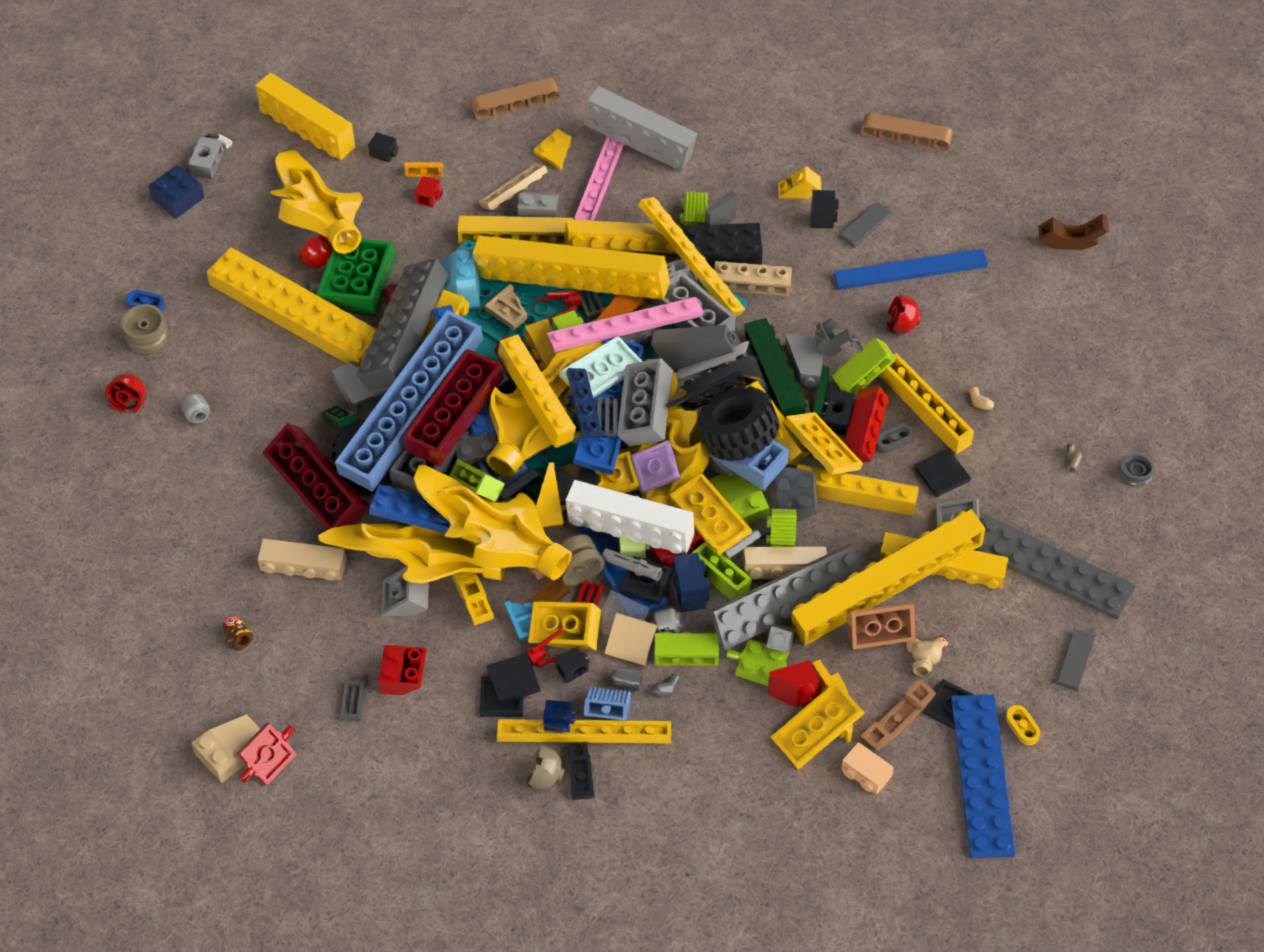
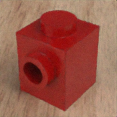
M422 176L414 192L416 204L433 208L437 199H441L443 194L440 180Z

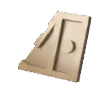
M511 284L485 305V311L513 330L527 320V313L521 306L519 298L516 297Z

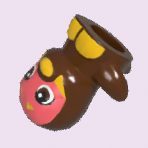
M230 616L224 620L222 628L228 635L225 643L233 642L237 651L249 646L254 639L253 634L247 629L242 619Z

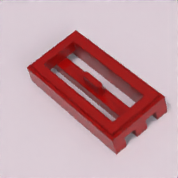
M584 580L576 603H582L588 587L590 590L585 603H590L596 589L598 592L593 604L598 607L605 585L601 583L597 585V582L589 583V580Z

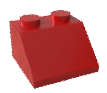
M807 660L770 671L768 695L796 708L800 706L806 707L817 697L819 680L811 661Z

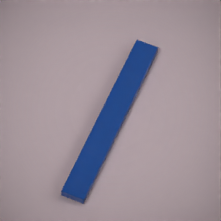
M983 249L834 271V278L838 290L985 268L988 263Z

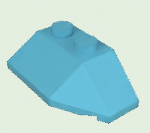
M475 246L458 248L439 260L448 273V278L442 292L446 290L464 297L469 302V310L480 308L479 273L473 256Z

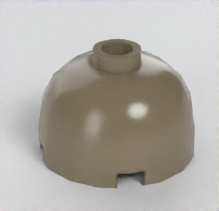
M543 745L537 748L530 764L532 766L530 771L532 776L527 775L526 786L545 790L551 788L556 780L561 781L564 769L561 768V758L555 750Z

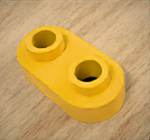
M1020 705L1010 707L1007 711L1006 721L1019 741L1025 745L1036 744L1041 732L1031 715ZM1017 716V717H1019L1021 720H1019V721L1014 720L1013 717ZM1029 733L1032 737H1026L1025 734Z

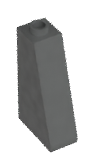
M727 325L653 331L651 345L659 357L674 371L733 352L736 338L734 333L730 332Z

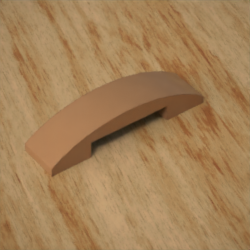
M919 679L894 708L878 723L875 721L860 737L875 751H878L893 740L923 711L936 695V692Z

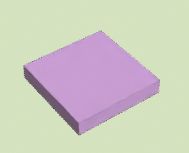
M668 440L631 455L639 486L643 493L681 479L671 443Z

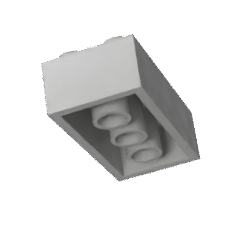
M682 271L670 279L664 300L653 299V307L688 298H697L703 310V316L673 323L678 328L727 325L730 332L735 331L736 316Z
M662 358L628 364L625 367L617 436L629 447L665 440L673 370Z

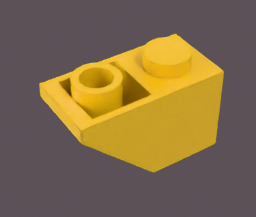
M805 166L778 183V198L809 199L812 197V190H821V177Z

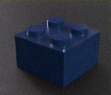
M175 165L148 185L152 200L176 219L204 199L202 184L178 165Z
M698 552L673 556V579L681 613L706 609V601H709L708 577L705 578L704 576L706 571L704 560H700Z

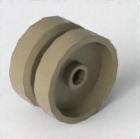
M147 304L137 305L123 315L121 321L127 346L131 351L142 355L154 354L167 344L169 338L164 314L159 308Z
M577 535L560 544L572 553L568 567L560 576L565 585H581L584 580H592L603 570L605 565L604 559L599 551L596 550L591 537Z

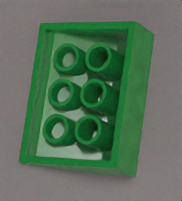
M361 239L358 247L349 253H339L333 248L316 293L317 296L357 313L376 315L383 296L382 292L387 285L396 260L393 242Z

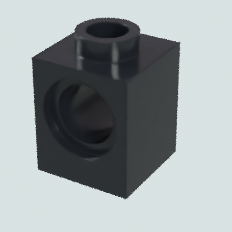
M576 646L556 657L555 667L565 682L569 683L589 671L588 663L590 661L584 651L581 652Z

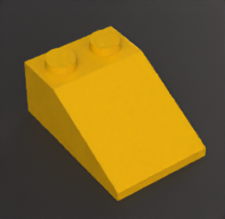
M549 463L535 505L543 530L559 528L564 524L554 463Z
M533 602L528 643L538 645L560 628H564L561 634L545 646L572 649L577 646L579 650L596 651L601 609L593 603Z

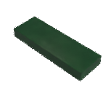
M827 366L822 367L813 411L820 418L823 412L830 376V368Z
M338 404L321 413L324 420L339 428L358 420L356 413Z

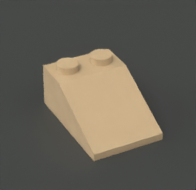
M246 714L208 730L191 744L195 755L222 783L245 766L237 752L260 728Z

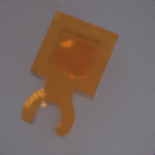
M560 578L549 580L541 587L543 593L533 596L531 600L532 602H559L571 591Z

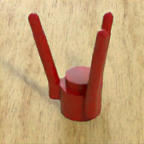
M578 290L547 292L548 297L537 299L538 302L563 299L564 306L569 307L548 318L549 323L556 316L573 310L577 311V306L581 305V296Z
M560 628L538 645L525 651L532 666L538 664L539 667H542L545 664L555 662L556 657L544 660L547 654L543 646L561 634L564 628Z

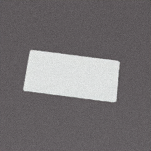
M749 341L735 345L731 353L679 369L676 375L677 379L718 366L724 362L735 360L737 356L745 354Z

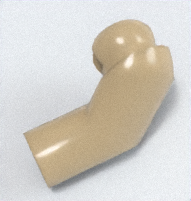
M977 387L969 390L972 404L975 408L991 410L994 407L992 400L980 396Z

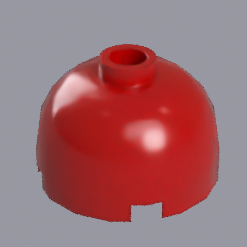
M317 233L319 236L316 239L311 237L300 250L302 256H299V259L313 268L327 266L333 251V246L327 237Z
M901 294L895 296L887 313L891 315V324L887 321L886 329L897 334H905L912 331L921 321L918 304L908 296Z
M121 374L114 377L105 389V397L108 396L110 400L108 403L116 411L126 413L125 409L136 413L146 400L147 392L144 383L132 374ZM132 399H135L134 405L129 407H126L124 405L130 403Z

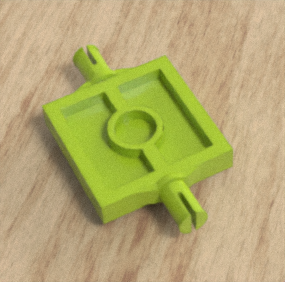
M748 639L746 647L741 653L729 649L727 658L738 660L735 676L768 686L769 672L786 667L789 651L786 653L768 648L766 643Z

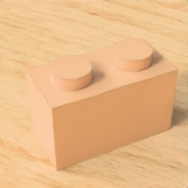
M858 742L843 759L841 770L847 778L857 780L867 792L872 791L877 795L892 777L894 767Z

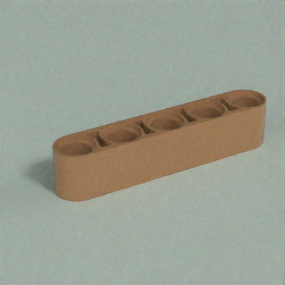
M547 78L476 96L470 101V105L476 119L481 120L484 117L486 119L498 116L500 113L506 114L514 112L516 109L522 110L533 107L536 104L549 103L551 100L557 101L560 98V92L555 80Z
M867 113L864 116L861 127V134L863 136L869 135L873 138L888 139L889 141L899 143L907 142L906 144L923 145L926 148L943 149V151L949 149L953 131L946 126L876 113Z

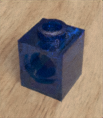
M546 700L543 714L544 730L570 733L571 724H575L576 711H572V702Z

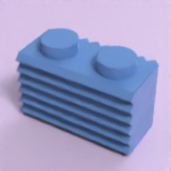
M590 686L585 698L584 716L627 721L631 692H622L617 689L614 691L608 688L605 690L604 688H592Z

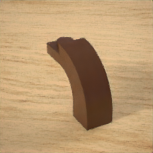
M1102 213L1085 224L1069 226L1052 217L1038 226L1039 241L1054 249L1083 250L1099 244L1098 237L1108 232V218Z

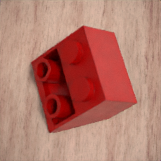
M384 645L378 679L380 694L403 696L421 688L427 648Z

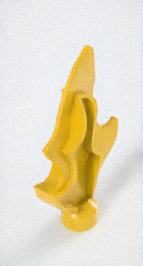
M290 150L279 153L275 159V165L284 188L273 190L270 194L288 199H281L278 218L288 224L312 230L327 237L330 244L339 253H349L355 250L361 242V233L354 224V218L362 203V194L359 192L339 193L332 191L324 184L318 172L297 151Z
M602 341L558 351L548 367L542 371L543 376L562 406L563 397L570 387L558 376L559 372L602 346ZM496 387L494 388L489 402V416L496 431L498 443L487 456L486 461L497 474L506 478H512L524 461L553 444L518 387L511 394L501 393ZM581 430L580 432H575L574 438L580 435Z
M672 371L669 402L677 390V377L674 371ZM669 405L665 440L619 449L618 454L630 451V455H634L667 440L671 443L681 479L646 493L641 492V489H639L643 499L677 508L670 501L668 495L698 474L704 472L709 463V450H707L702 442L691 447V434L697 425L699 417L697 411H684L681 408H674Z
M421 464L418 466L413 481L420 495L449 521L450 528L445 533V537H462L464 540L480 544L475 546L472 564L482 568L494 569L516 566L535 568L551 580L558 579L564 573L570 563L572 553L560 544L553 543L546 536L534 501L527 495L518 493L516 498L508 503H495L484 499L463 486L461 482L426 465Z
M402 522L394 524L362 523L331 528L318 535V540L325 544L351 550L366 551L375 557L399 559L408 567L407 571L403 574V579L414 583H427L459 572L481 573L484 578L502 581L505 568H482L472 564L475 546L480 545L476 542L464 540L460 537H445L444 533Z

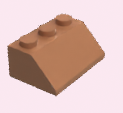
M914 603L850 611L847 617V636L852 649L915 641Z

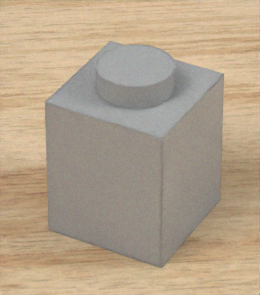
M774 624L771 626L766 647L787 653L790 650L795 629Z

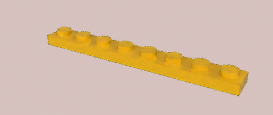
M655 197L642 199L638 204L639 207L710 295L734 316L741 315L745 308L741 305L740 301L719 278L717 272L706 262V259L698 252L694 244L689 241L682 229L676 225L671 216L663 209L660 202Z
M498 719L497 742L671 743V721Z

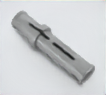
M606 548L602 554L604 561L633 571L638 576L643 575L655 581L661 578L662 568L650 565L643 559L637 560L609 548Z

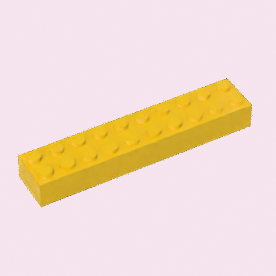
M480 235L473 250L479 276L487 280L492 279L504 282H518L663 300L670 283L665 256Z
M232 247L207 270L210 286L346 364L352 363L360 368L362 354L370 346L373 336L377 331L374 327Z
M973 510L961 511L954 517L955 519L949 522H942L934 531L923 533L913 543L912 541L905 543L899 551L895 553L892 551L886 554L883 560L878 563H870L864 571L851 574L841 584L840 582L835 583L827 592L823 594L818 593L806 604L800 603L794 607L791 627L795 629V633L803 645L806 646L847 623L850 611L873 608L983 544L985 527Z

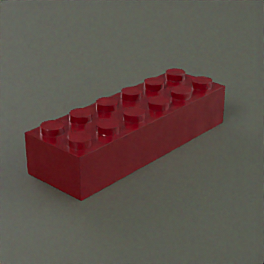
M467 349L403 435L405 451L437 466H441L491 397L494 388H497L504 379L502 364Z
M287 423L262 452L328 530L335 527L355 525L369 509L370 506L351 484L338 474L337 468L301 427Z

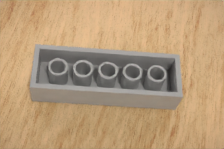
M600 86L596 88L588 100L583 125L659 160L672 168L683 171L692 156L697 137L696 132Z

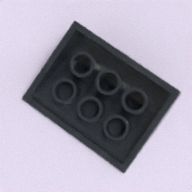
M746 353L741 354L731 363L724 362L718 365V369L714 371L708 370L701 373V377L697 379L691 378L684 381V385L677 388L670 400V407L695 411L708 404L711 398L717 397L721 392H727L731 388L737 389L740 386L746 387L763 379L755 356L747 355Z

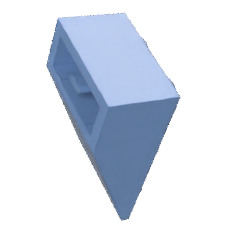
M773 440L769 446L764 447L762 452H757L750 458L744 457L743 460L733 459V461H727L725 458L722 460L715 457L714 460L764 490L788 464L789 449Z

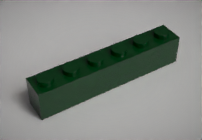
M767 318L745 323V338L749 341L748 345L757 360L763 379L770 389L769 393L774 404L785 418L786 416L805 414V408H807L806 398L800 394L799 382L794 381L793 369L787 365L788 359L785 352H781V343L779 338H775L773 325H769Z

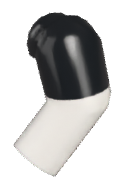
M207 134L205 136L206 138L222 140L223 147L227 149L232 145V141L223 135Z

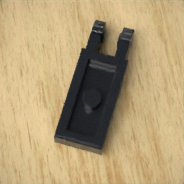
M582 742L583 756H575L574 743L569 744L570 757H568L572 800L594 798L590 755H588L587 742Z

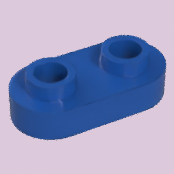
M134 290L126 297L129 308L143 304L157 305L155 307L159 308L161 312L165 308L164 299L158 294Z

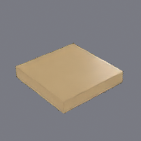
M616 613L604 654L646 666L658 625Z

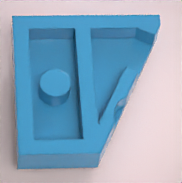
M511 601L504 602L505 609L519 641L528 638L533 603L517 604L511 603Z

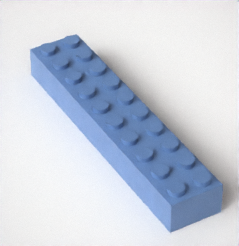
M449 310L444 313L335 461L339 475L373 492L405 448L403 435L467 349L475 351L483 340L481 326Z

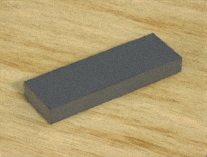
M876 202L840 234V239L855 248L891 216V211Z
M1074 630L1057 685L1078 691L1095 635Z

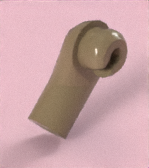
M1067 443L1064 446L1065 454L1070 460L1067 470L1076 472L1082 460V454L1073 443Z

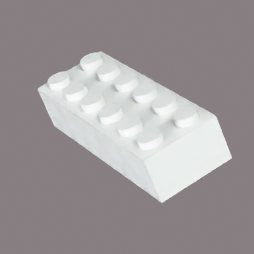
M574 480L566 498L568 520L575 526L588 527L596 532L609 533L614 537H626L635 543L643 542L654 548L670 550L675 554H687L694 537L693 512L577 480Z

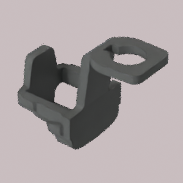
M833 318L816 325L817 330L814 333L818 350L826 356L832 357L842 351L840 346L848 341L858 351H863L860 340L849 330H844L837 335L834 334L832 330L838 324Z

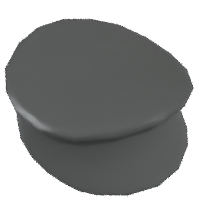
M1141 454L1127 455L1123 457L1120 463V478L1131 486L1145 485L1153 480V463Z

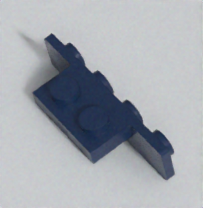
M568 368L566 373L570 388L563 397V406L566 407L567 414L576 427L575 432H580L581 430L583 438H601L602 430L587 371L585 368Z

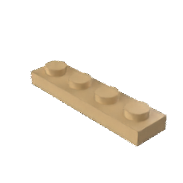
M534 163L479 200L480 207L488 210L498 208L500 203L510 200L514 197L515 193L525 190L533 181L540 180L542 175L548 172L545 165Z

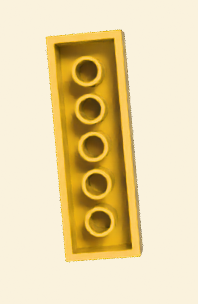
M270 72L255 85L259 109L263 114L270 115L277 123L284 124L291 132L295 131L300 134L302 139L311 141L316 148H322L330 157H336L341 161L356 148L352 123Z

